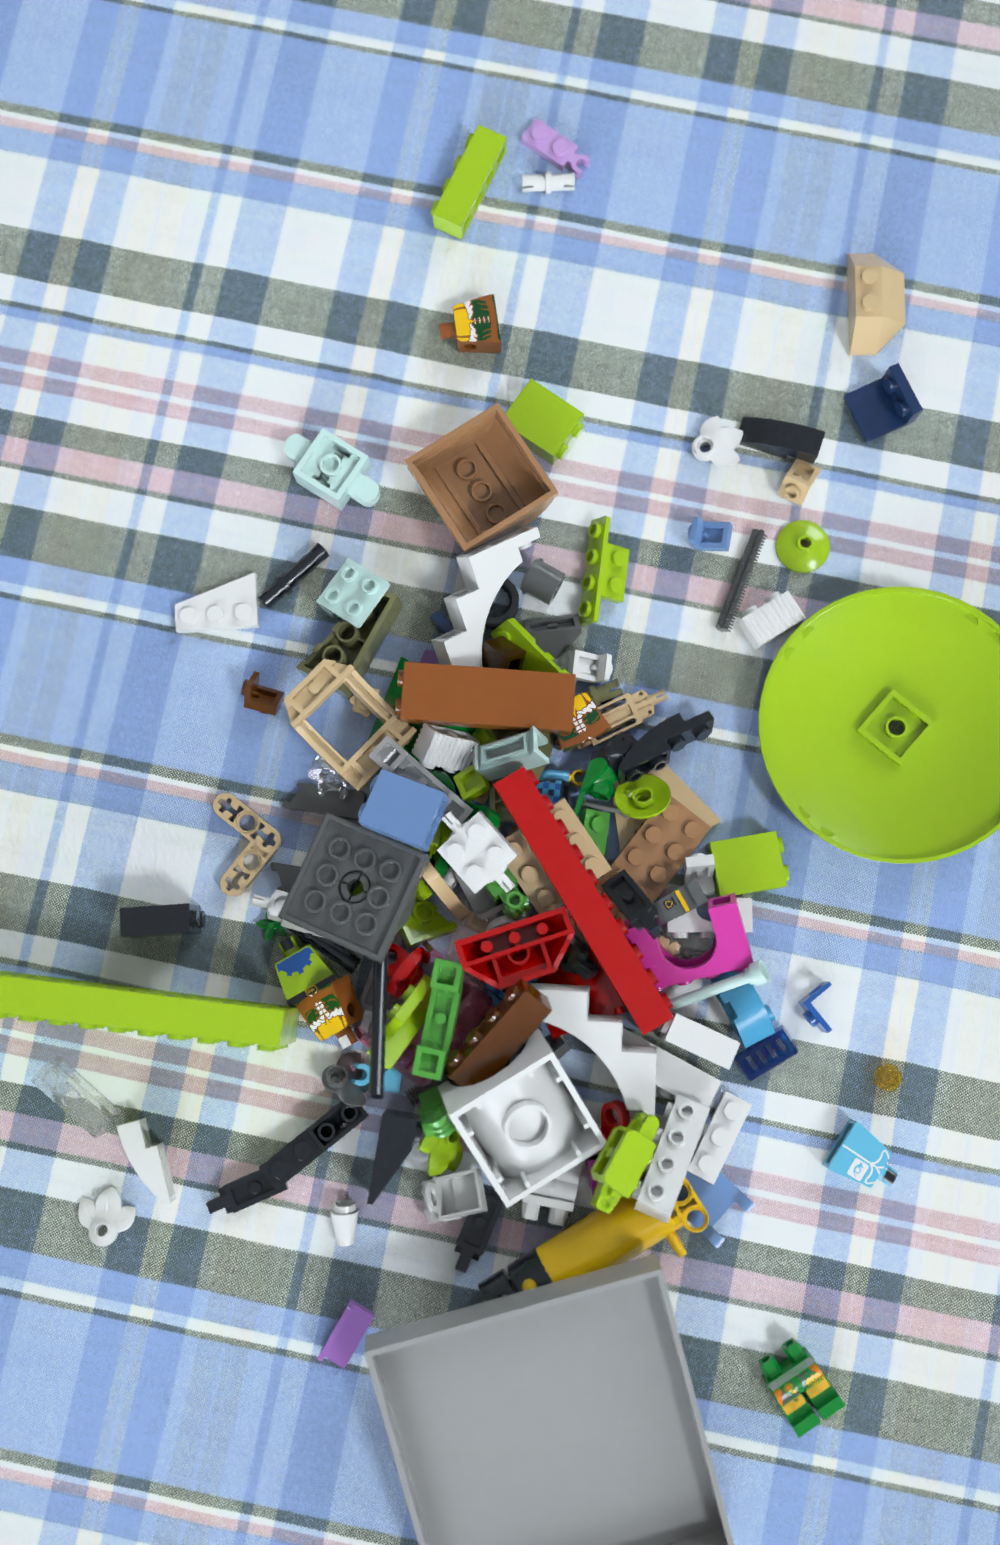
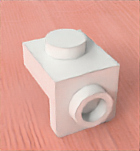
M572 650L569 656L568 672L576 674V680L592 684L607 682L613 670L611 663L612 655L607 653L596 655L580 650Z
M696 853L685 857L683 876L685 884L696 878L705 895H711L715 892L713 881L715 861L713 854Z

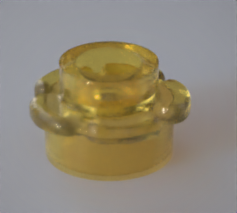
M893 1064L880 1065L874 1073L876 1076L874 1080L876 1086L881 1090L885 1089L886 1092L897 1090L902 1083V1074ZM886 1075L890 1076V1080H886Z

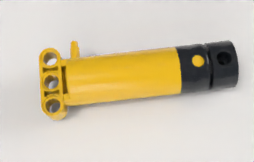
M686 1177L682 1185L687 1189L688 1196L684 1201H676L668 1223L635 1210L634 1207L637 1199L632 1198L633 1193L629 1199L622 1196L610 1214L596 1209L509 1264L507 1271L503 1268L478 1284L484 1302L500 1298L503 1294L511 1295L625 1263L665 1238L673 1251L681 1258L687 1252L676 1231L685 1227L692 1233L702 1232L709 1223L708 1213ZM691 1211H699L703 1215L704 1222L701 1227L693 1228L688 1224L687 1215Z

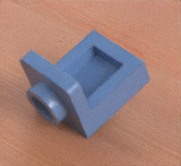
M694 516L692 525L688 528V539L698 551L729 552L733 525L730 522H707L698 516Z

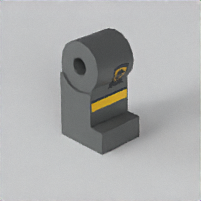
M696 878L653 903L660 916L656 919L660 926L708 902Z

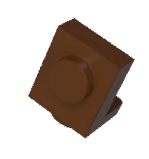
M254 671L250 679H245L242 685L241 695L245 696L243 707L275 716L284 701L285 692L259 685L260 672Z

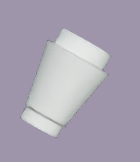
M353 1200L336 1201L333 1203V1209L330 1210L338 1246L354 1244L359 1209Z

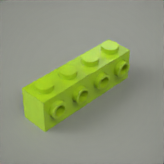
M479 124L474 134H469L463 156L459 155L454 164V173L451 178L448 177L445 180L442 188L443 195L440 200L434 202L431 209L434 228L461 240L507 153V137Z

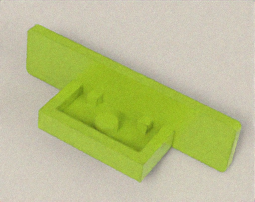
M608 516L592 520L588 529L589 541L585 554V574L582 580L581 604L578 609L579 622L583 626L598 622L601 599L617 604L624 602L630 550L608 543L611 519Z
M423 975L415 987L410 984L400 997L404 1000L402 1005L400 1006L396 1003L386 1016L390 1020L386 1025L385 1068L387 1069L393 1067L425 1022L432 987H430L431 978L428 975Z

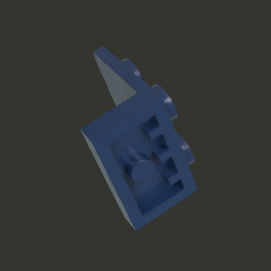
M899 363L890 366L881 379L849 392L843 398L867 443L915 422L923 411Z

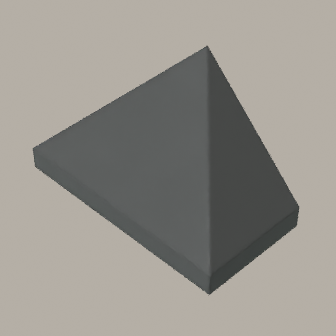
M577 614L524 621V628L536 639V645L541 650L549 652L555 659L582 633Z

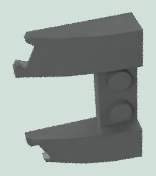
M298 782L297 786L300 790L291 802L285 799L282 803V808L320 815H325L328 812L361 826L358 822L360 819L358 818V813L361 805L366 802L367 794L362 791L358 792L356 790ZM271 862V870H278L282 884L277 890L289 893L301 866Z

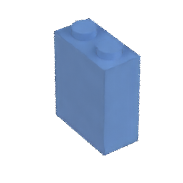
M381 769L379 775L375 776L371 782V794L367 802H364L359 809L358 818L360 819L358 822L370 831L428 852L449 803V798L444 792Z

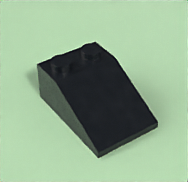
M386 1109L382 1114L367 1204H374L412 1151L415 1143H420L423 1128L421 1122H419V1114Z

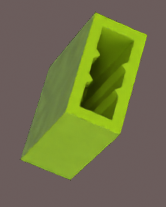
M533 379L528 381L505 413L530 451L551 465L557 459L562 460L570 448L568 443L573 437L577 439L585 427L583 424V412Z
M776 831L713 841L706 844L708 855L713 854L715 861L713 881L716 897L735 893L738 896L787 887L786 881H789L790 878L787 865L782 863L781 853H784L782 838L777 837Z

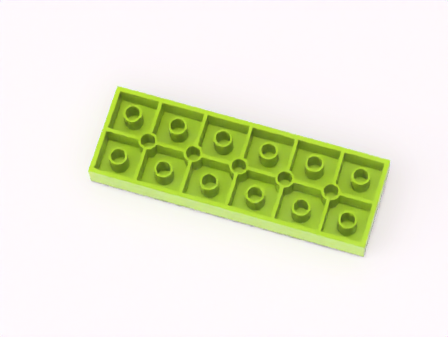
M0 971V1018L7 1019V1017L17 1018L19 1016V1021L37 1022L48 1020V1024L57 1026L75 1025L76 1023L78 1024L77 1028L91 1030L108 1027V1032L126 1033L138 1031L137 1035L146 1037L166 1034L167 1039L185 1041V1039L197 1038V1043L215 1044L227 1041V1046L234 1048H245L257 1044V1050L275 1052V1050L288 1047V1044L296 1042L300 1014L296 1007L289 1008V1006Z

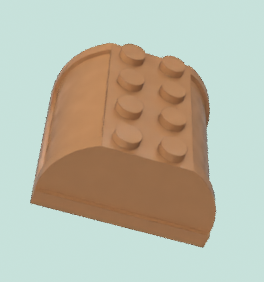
M496 403L404 460L407 469L415 478L464 554L528 525L540 516L553 502L555 497L558 496L557 489L499 403Z

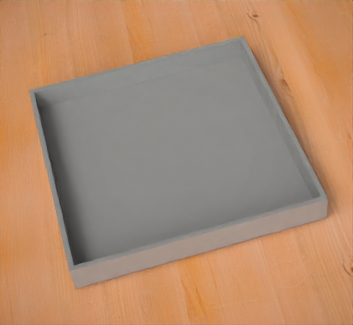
M656 1254L365 1335L364 1354L419 1545H734L665 1278Z

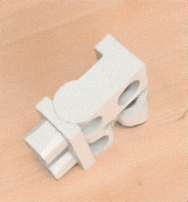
M585 1160L522 1198V1218L537 1220L540 1206L550 1207L547 1222L564 1226L568 1211L573 1212L579 1177Z

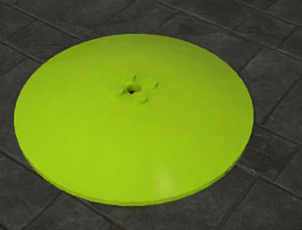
M883 587L851 594L827 605L804 621L782 646L770 667L764 682L758 714V735L766 770L774 788L793 815L819 838L842 851L868 860L892 864H916L947 858L972 848L1000 829V626L989 616L960 599L941 592L914 587ZM891 721L900 722L903 726V733L900 735L892 734L888 728Z

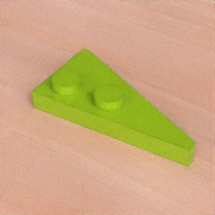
M418 891L412 914L400 930L408 949L454 933L458 929L455 922H448L436 912L438 909L431 902L423 900Z

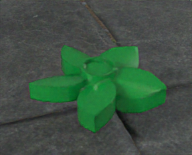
M267 912L266 919L255 923L259 928L266 929V941L273 938L275 933L279 936H287L286 930L281 926V922L268 919Z

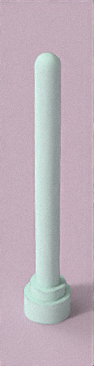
M762 960L750 963L743 973L670 999L673 1005L670 1011L747 983L751 985L756 984L757 986L770 981L768 970Z

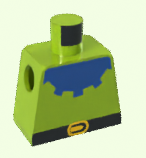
M290 936L278 943L285 958L277 962L275 968L289 1008L295 1007L304 998L339 979L312 945L309 944L300 949L294 936Z

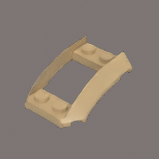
M323 659L284 698L290 725L358 792L369 786L368 783L382 769L369 757V754L385 736H390L403 748L405 745H409L417 733L414 727H411L408 723L401 722L400 715L395 714V710L374 691L351 664H339L333 660ZM343 683L384 724L348 761L306 721Z

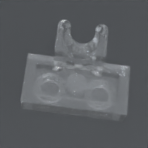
M315 756L309 768V779L318 780V794L324 796L328 791L339 792V798L345 799L350 784L322 757Z

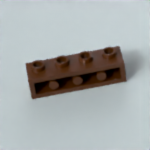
M522 978L516 985H511L506 990L503 1000L487 1012L482 1024L470 1031L466 1042L461 1048L454 1050L447 1060L449 1078L464 1087L480 1083L496 1075L552 1012L548 997Z

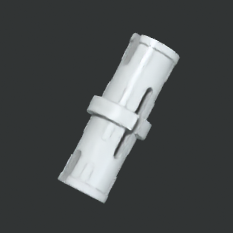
M546 171L545 174L539 175L522 174V193L546 191V194H551V191H575L574 173L551 174V171Z

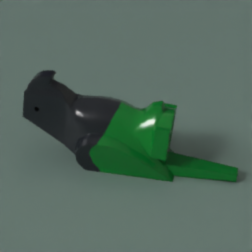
M620 732L603 748L592 754L574 809L577 817L586 794L607 803L615 795L616 790L613 788V784L618 779L619 766L625 755L637 742L632 735Z

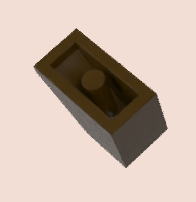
M504 636L484 641L482 646V667L522 670L527 651Z

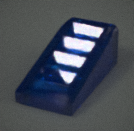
M783 1024L774 1029V1034L747 1047L734 1057L749 1081L754 1080L799 1053L797 1045ZM777 1038H781L787 1047L785 1050L781 1049L776 1041ZM769 1043L777 1053L775 1057L771 1055L766 1047ZM759 1049L767 1059L766 1063H763L756 1053ZM749 1055H751L758 1066L755 1070L746 1059Z

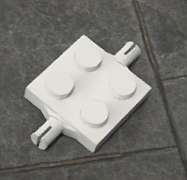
M451 811L441 819L453 832L437 851L475 894L486 884L495 880L505 893H508L516 886L504 872L519 853L482 811L463 824L457 820Z

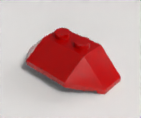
M566 906L454 941L463 971L498 990H502L511 985H516L521 978L527 982L556 972L575 932Z

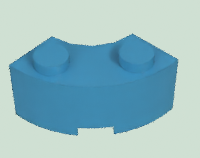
M729 971L721 973L720 976L713 979H709L710 984H713L718 981L735 976L737 974L743 973L745 971ZM750 983L715 995L725 1011L733 1031L745 1048L775 1033L771 1022L775 1020V1016L768 1004L763 1005L756 989Z

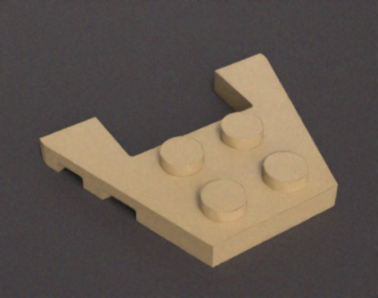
M668 766L659 771L653 770L646 773L664 780L670 788L671 796L710 827L721 822L719 817ZM618 779L613 784L615 790L619 786ZM612 796L613 807L617 808L615 804V797ZM614 813L620 851L645 819L624 818L621 814Z

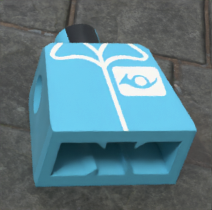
M849 1119L822 1163L823 1166L831 1171L870 1188L877 1179L890 1186L898 1175V1171L886 1164L892 1153L865 1127L853 1119Z

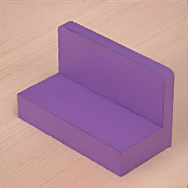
M350 1299L317 1359L322 1362L326 1357L345 1369L372 1322L375 1313Z

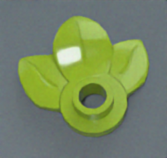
M456 1126L454 1132L445 1138L438 1139L435 1136L428 1138L425 1134L421 1139L418 1149L424 1153H429L427 1174L429 1176L439 1175L447 1168L454 1172L459 1167L463 1156V1148L460 1143L461 1134Z

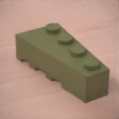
M386 591L360 628L354 627L345 620L338 621L322 643L319 642L312 649L313 652L305 661L302 660L296 668L306 677L323 659H328L339 664H351L363 678L403 608V604L398 596ZM344 683L335 691L349 700L353 696V693Z

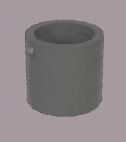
M542 558L535 559L523 580L520 590L522 594L527 593L550 605L558 593L566 574L543 562Z

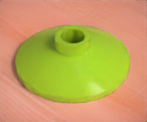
M807 520L789 523L780 531L776 540V553L780 562L789 570L797 573H809L817 570L825 563L830 552V542L825 531L816 523ZM800 541H808L809 547H802Z
M644 774L635 782L628 781L622 785L619 784L614 795L615 804L623 814L637 819L651 818L659 815L668 807L671 801V791L668 784L661 778Z

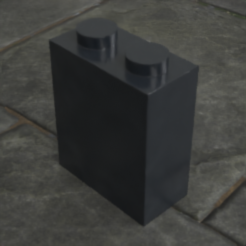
M190 903L120 908L121 937L146 938L202 934L201 928L205 927L206 924L204 910L201 911V906Z

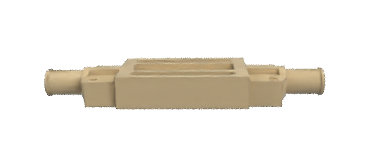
M642 689L632 695L626 693L597 707L601 711L622 700L626 701L625 704L602 714L612 728L609 732L631 720L636 722L603 739L597 740L594 738L576 748L581 751L591 745L593 747L598 746L616 737L620 732L625 733L643 724V720L654 716V705L668 699L665 690L662 689L649 696ZM559 739L554 741L558 751L562 750L561 745H559Z

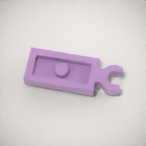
M538 118L533 121L521 136V143L562 172L566 167H569L571 173H574L576 178H581L582 170L577 165L581 164L586 168L590 166V159L586 155H577V145Z

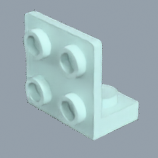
M347 558L316 602L327 615L335 620L337 617H340L354 627L360 628L389 589L390 584L385 579Z

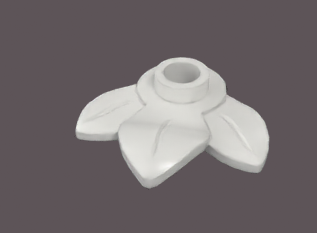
M714 416L702 424L700 436L692 443V453L700 461L711 460L719 467L732 466L740 461V457L734 449L740 444L743 431L737 428H722L720 417ZM707 445L710 447V450L702 452L700 450L701 447Z
M115 1187L105 1189L98 1196L96 1202L82 1199L78 1209L79 1221L81 1225L89 1229L90 1240L95 1245L101 1247L112 1244L116 1240L118 1233L129 1229L136 1215L135 1207H122L120 1195ZM106 1226L107 1233L104 1236H99L98 1231L100 1227Z

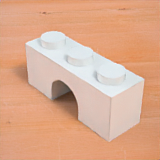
M737 898L746 933L753 932L752 898ZM696 908L664 924L665 933H672V938H689V933H700V938H715L712 922L702 919L698 915Z
M727 1091L723 1093L711 1117L710 1124L693 1154L687 1170L689 1173L714 1185L752 1107L751 1104Z

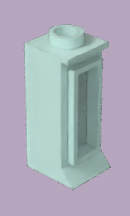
M532 725L529 731L481 746L476 744L474 745L475 757H473V766L488 781L505 777L522 766L529 770L530 768L549 764V758L538 749V746L548 744V739Z

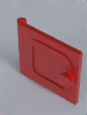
M592 950L587 951L590 955L588 959H591L600 969L595 978L584 981L579 975H574L571 972L566 973L558 966L556 972L539 977L536 982L590 986L589 1014L616 1016L625 1013L621 998ZM547 1023L552 1039L568 1034L567 1031Z

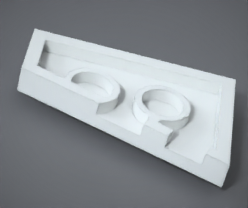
M254 572L175 604L176 632L180 634L260 628L256 573Z

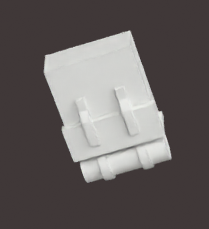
M471 1169L440 1177L433 1176V1179L421 1182V1194L424 1197V1214L427 1217V1223L448 1222L462 1219L463 1216L488 1211L480 1169Z

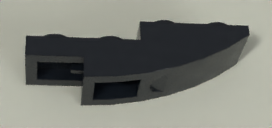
M708 710L684 721L680 713H677L644 734L622 760L618 770L619 784L622 785L628 781L635 782L648 772L663 769L669 764L671 751L677 752L695 740L702 741L712 733L714 717Z
M340 1102L258 1168L275 1191H277L369 1115L362 1106L353 1107Z

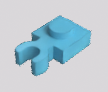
M354 1063L353 1067L362 1069L363 1075L360 1079H351V1082L359 1086L368 1084L370 1067L364 1063ZM395 1063L391 1069L385 1068V1092L399 1093L403 1064Z

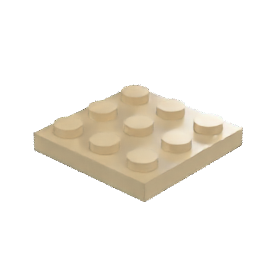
M562 798L553 804L554 809L551 810V813L556 821L561 818L569 831L566 838L570 845L576 843L582 852L584 859L580 861L585 870L591 868L597 879L610 871L612 868L566 799ZM519 828L507 835L505 839L519 853L508 865V868L517 879L518 884L528 896L538 914L553 910L563 903Z

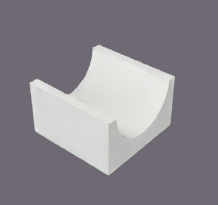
M538 1027L528 1038L527 1044L520 1055L505 1069L491 1078L464 1087L453 1086L448 1080L438 1086L450 1119L507 1208L600 1151L606 1143L605 1138Z

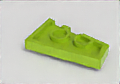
M515 618L507 619L490 633L493 639L504 636L527 651L522 670L570 674L566 669L561 670L553 662L555 658L549 652L544 653L536 645V639Z

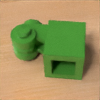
M507 867L504 873L516 885L514 888L505 893L495 880L486 884L483 889L495 905L502 902L504 904L502 905L504 908L502 911L505 916L515 921L520 915H524V912L531 910L529 906L530 899L526 894L523 895L519 892L518 881Z
M439 1085L418 1094L421 1106L417 1107V1110L422 1119L421 1125L428 1138L435 1136V1138L441 1139L451 1135L455 1130V1125L448 1115L438 1089Z

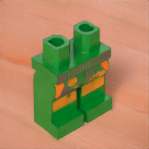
M791 1338L781 1346L788 1357L787 1359L778 1364L772 1354H767L758 1362L763 1372L762 1378L798 1438H800L821 1423L803 1396V1392L806 1393L823 1420H826L846 1405L805 1346L802 1348L794 1338Z

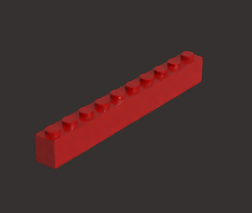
M524 766L493 783V786L638 1029L643 1035H646L674 1018L670 1012L673 1005L665 992L659 994L655 984L658 983V980L651 968L649 967L645 970L640 962L644 956L636 943L630 945L625 937L629 931L621 918L615 920L610 912L614 906L606 893L600 895L595 885L599 881L591 868L585 870L580 860L584 859V856L576 843L570 845L566 835L569 834V831L562 819L560 818L556 821L551 813V810L554 809L551 800L546 793L541 796L536 788V785L540 782L533 770L530 768L526 771Z

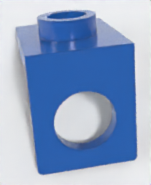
M823 981L798 1002L805 1011L802 1015L812 1027L817 1025L823 1033L831 1032L832 1028L811 1002L832 985L829 981Z

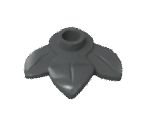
M356 1052L340 1056L336 1064L328 1066L323 1071L321 1081L324 1088L332 1093H336L341 1102L353 1107H360L366 1104L364 1092L369 1090V1083L359 1086L351 1082V1079H360L363 1075L362 1069L353 1067L354 1063H361V1053ZM338 1077L340 1082L335 1083L331 1081V1078Z

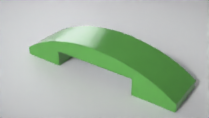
M435 958L430 982L432 990L421 1043L417 1045L412 1075L438 1081L442 1079L453 1040L462 994L464 971L461 963Z

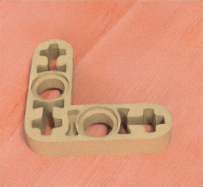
M222 793L213 802L214 812L250 841L220 880L221 890L229 896L237 897L247 890L282 846L283 839L274 827L239 799L229 793ZM231 799V807L238 812L241 807L244 809L237 814L234 822L231 821L235 817L227 810L223 813L221 812L223 807L220 803L223 800L228 802ZM247 815L253 816L255 819L254 828L244 831L240 825L242 818ZM262 824L265 825V828L261 829L262 832L268 836H271L273 833L275 834L273 840L276 843L274 846L267 845L264 847L265 840L259 835L256 836L255 840L252 838L253 835L259 832ZM250 854H255L259 859V865L253 870H248L244 865L245 858ZM239 866L244 873L250 876L248 879L242 876L238 880L240 888L229 891L230 884L227 881L229 878L236 879L240 873L235 871Z
M429 861L422 877L460 923L470 915V912Z

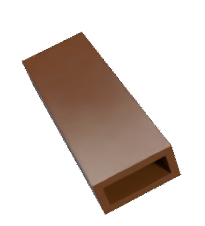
M404 662V670L399 669L398 686L402 687V698H396L395 714L400 715L402 723H428L432 725L525 732L529 731L533 725L541 733L571 735L576 674Z

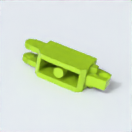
M638 1112V1114L633 1116L634 1119L630 1121L627 1128L623 1126L613 1128L591 1169L592 1179L597 1181L598 1184L590 1204L600 1211L610 1214L622 1196L629 1199L631 1194L637 1189L639 1179L645 1167L652 1161L653 1152L657 1146L652 1140L657 1133V1129H659L660 1121H658L659 1118L652 1114L648 1115L644 1112Z

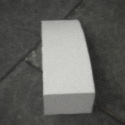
M146 1117L116 1126L122 1146L131 1165L148 1189L163 1204H169L177 1199L164 1143L152 1145Z

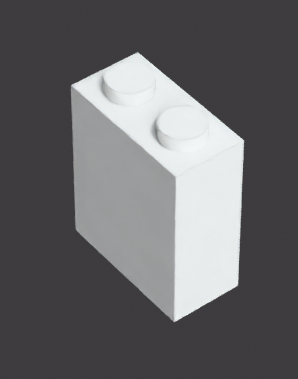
M673 1012L671 1014L674 1018L657 1027V1031L660 1032L658 1038L728 1070L740 1045V1042Z

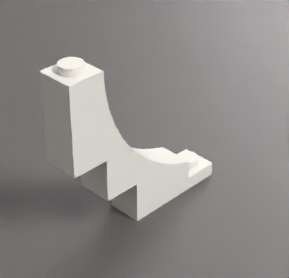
M522 527L474 548L466 554L463 553L456 556L466 588L443 598L454 630L431 640L439 664L482 667L483 633L490 607L504 581L523 562L519 550L532 546L531 541L540 538L537 527Z
M528 983L548 997L552 1012L543 1022L559 1027L574 1035L601 1058L615 1078L623 1095L627 1110H638L637 1114L639 1111H643L648 1115L652 1114L655 1116L657 1046L622 1044L623 1016L589 1014L590 986Z

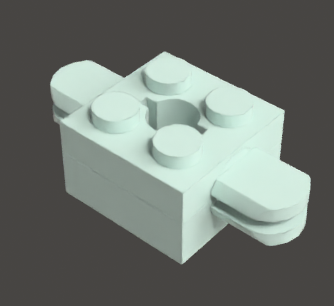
M322 428L313 442L300 434H293L286 439L284 450L288 459L297 464L293 470V475L298 484L341 511L350 498L366 507H371L379 501L380 489L378 483L366 476L371 468L369 457L324 428Z

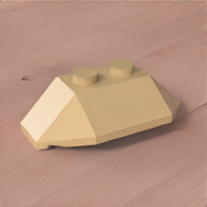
M848 253L849 355L876 356L905 326L904 273L876 254Z

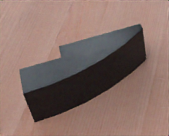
M743 417L739 428L743 431L740 445L783 459L790 456L812 464L818 457L825 431L808 426L757 417Z

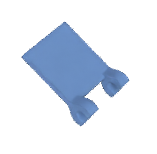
M687 1171L685 1177L709 1216V1223L701 1233L718 1248L725 1239L713 1228V1225L734 1202L738 1203L747 1213L756 1204L721 1172L714 1185ZM681 1186L676 1201H684L687 1198L688 1191L685 1186ZM693 1210L687 1215V1220L695 1228L703 1225L704 1217L701 1212Z

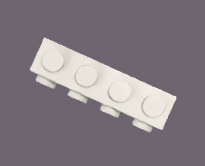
M677 1095L674 1104L668 1102L663 1115V1119L668 1120L665 1129L659 1128L657 1130L653 1143L658 1147L652 1161L644 1169L647 1172L644 1182L639 1181V1185L632 1195V1198L637 1199L634 1207L635 1210L668 1223L709 1114V1107Z

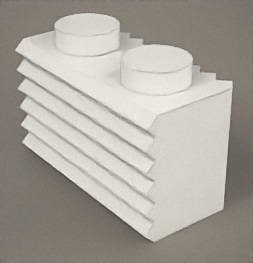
M777 591L765 599V605L759 608L753 605L742 613L743 618L738 624L755 650L798 626L806 619L789 591L783 594Z
M424 723L412 753L425 768L434 769L435 766H438L449 773L456 774L458 770L463 771L471 765L475 756L474 745L477 744L479 746L480 742L468 732Z

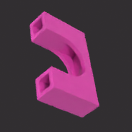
M735 893L708 899V911L715 932V939L712 946L704 954L695 958L685 959L673 956L662 946L659 937L653 940L645 928L638 932L627 919L624 920V924L629 931L625 936L630 945L636 943L644 958L640 962L645 970L650 967L658 980L655 987L658 992L665 989L666 986L675 984L684 986L692 983L693 980L704 977L706 979H713L720 976L721 973L729 971L742 972L745 971V968L749 967L750 963L754 962Z

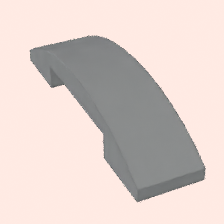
M386 735L369 754V757L382 769L444 792L449 798V803L443 817L451 811L462 824L474 811L390 736Z

